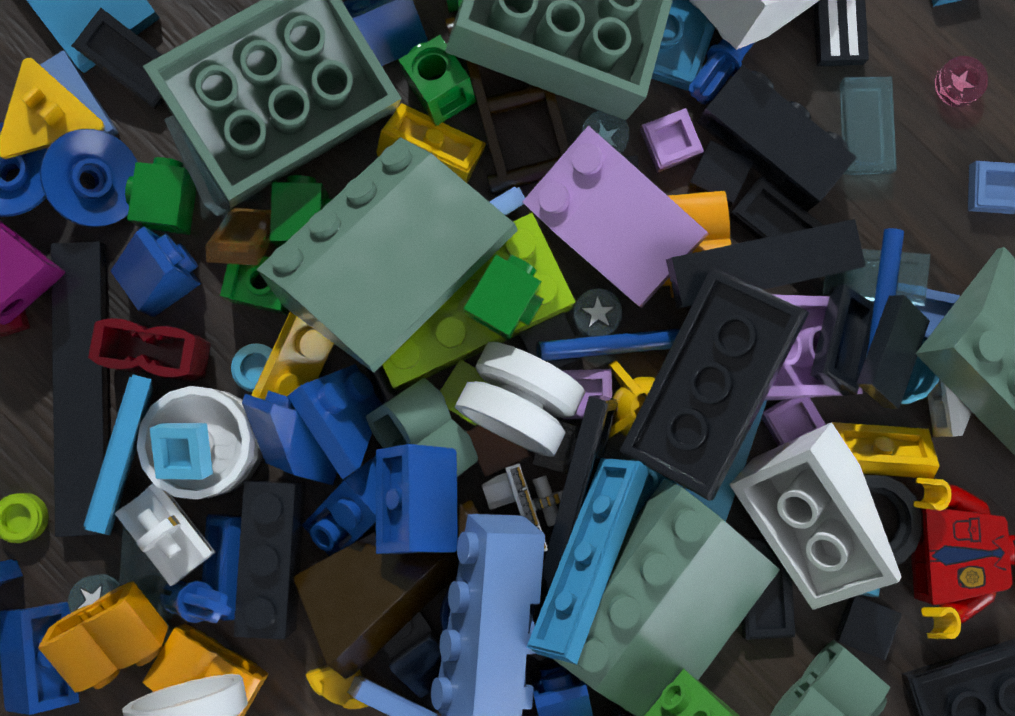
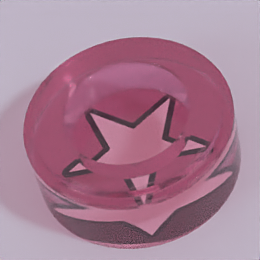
M958 56L951 59L938 71L935 77L937 95L944 103L953 107L970 105L984 94L988 86V74L985 67L977 59L969 56Z

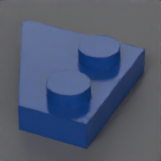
M354 364L300 385L287 396L342 479L360 468L372 435L366 415L382 405L374 393L371 381Z

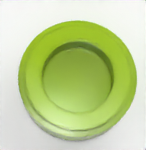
M30 493L11 494L0 500V538L10 543H23L39 537L48 524L49 515L45 503L38 496Z

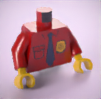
M918 477L916 478V483L923 485L924 497L920 502L914 501V507L921 508L923 513V534L916 551L911 555L914 599L932 605H939L938 607H923L921 609L923 617H933L934 628L930 633H927L928 638L955 639L960 633L961 624L994 602L997 592L1011 588L1013 584L1011 565H1015V535H1009L1008 522L1004 516L991 515L987 502L959 486L948 484L944 480Z

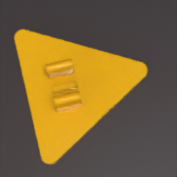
M26 58L22 61L0 134V157L2 159H9L48 148L56 139L74 130L95 129L104 131L105 125L103 121L35 60Z

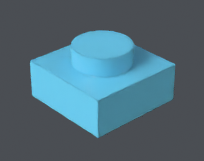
M160 423L149 428L156 479L202 480L213 474L207 423Z

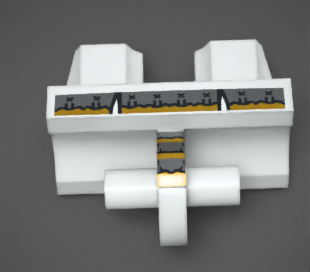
M519 463L506 467V473L497 475L482 484L490 510L516 501L520 515L525 516L539 530H541L535 512L537 510H543L548 527L555 524L558 513L556 504L561 502L563 490L552 493L547 475L533 479L538 498L531 500ZM544 542V552H545V551L548 550L547 545H546V542Z
M153 483L137 498L115 513L135 539L142 552H145L170 586L177 584L215 553L174 498L156 487Z

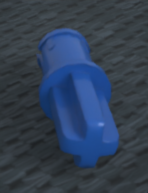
M722 39L718 45L711 46L707 52V62L689 86V94L701 104H707L713 100L730 75L734 76L742 66L741 61L754 43L736 50L729 42Z
M179 581L173 586H170L168 583L163 589L172 592L171 596L160 594V603L163 609L170 613H178L187 622L198 623L207 621L217 623L221 616L228 618L232 607L226 605L228 595L224 592L213 590L211 586L204 582L194 581L187 584Z

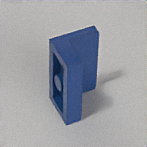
M347 0L343 2L381 66L407 55L414 46L428 42L413 0Z
M404 444L377 449L376 554L456 552L458 542L456 450L454 448Z
M70 602L0 611V661L4 707L6 711L32 715L79 703V693L73 691L38 649L48 628L71 613Z

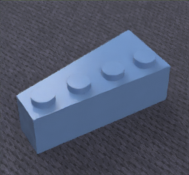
M468 514L465 532L460 534L457 542V555L459 559L456 581L451 583L448 593L450 608L447 630L442 632L440 637L442 660L439 677L433 680L431 687L432 704L441 716H522V709H532L534 687L526 685L525 668L526 655L536 653L526 647L535 627L533 617L530 614V605L540 604L545 534L525 516Z

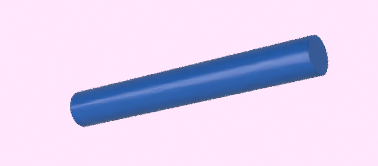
M888 228L884 229L867 354L889 295H896L904 231L900 229Z
M669 329L539 341L536 346L537 357L548 361L671 349L680 330Z

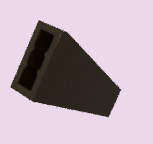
M457 495L459 538L460 534L465 532L468 514H479L472 500L463 504ZM376 531L295 575L293 577L326 664L345 679L354 675L457 576L459 559L457 551L452 553L376 554Z

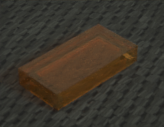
M230 209L205 245L206 261L258 266L271 243V210Z

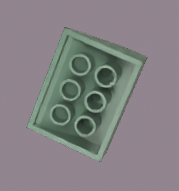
M260 0L143 65L144 70L231 208L268 187L272 182L280 180L396 111L402 99L341 0Z
M462 0L445 52L627 120L646 99L673 0Z
M400 137L391 146L387 147L360 175L351 180L323 209L315 213L285 244L278 247L256 270L286 309L372 372H375L518 229L514 222L432 153Z
M1005 247L998 248L916 352V355L1015 455V258Z
M664 479L627 529L577 665L557 659L554 660L592 689L633 715L644 716L659 699L666 686L672 683L683 669L699 680L780 569L727 522L687 490Z

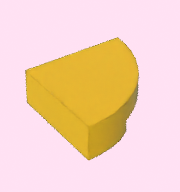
M328 665L306 673L307 680L312 689L328 701L347 709L368 707V705L356 700L347 693L355 676H362L360 669L347 679L343 678Z

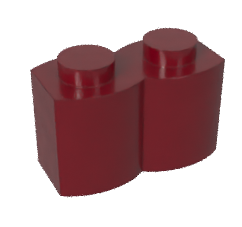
M111 318L95 322L88 358L103 367L135 374L152 373L180 381H195L205 378L211 344L202 337L179 328L169 326L147 328L128 320Z

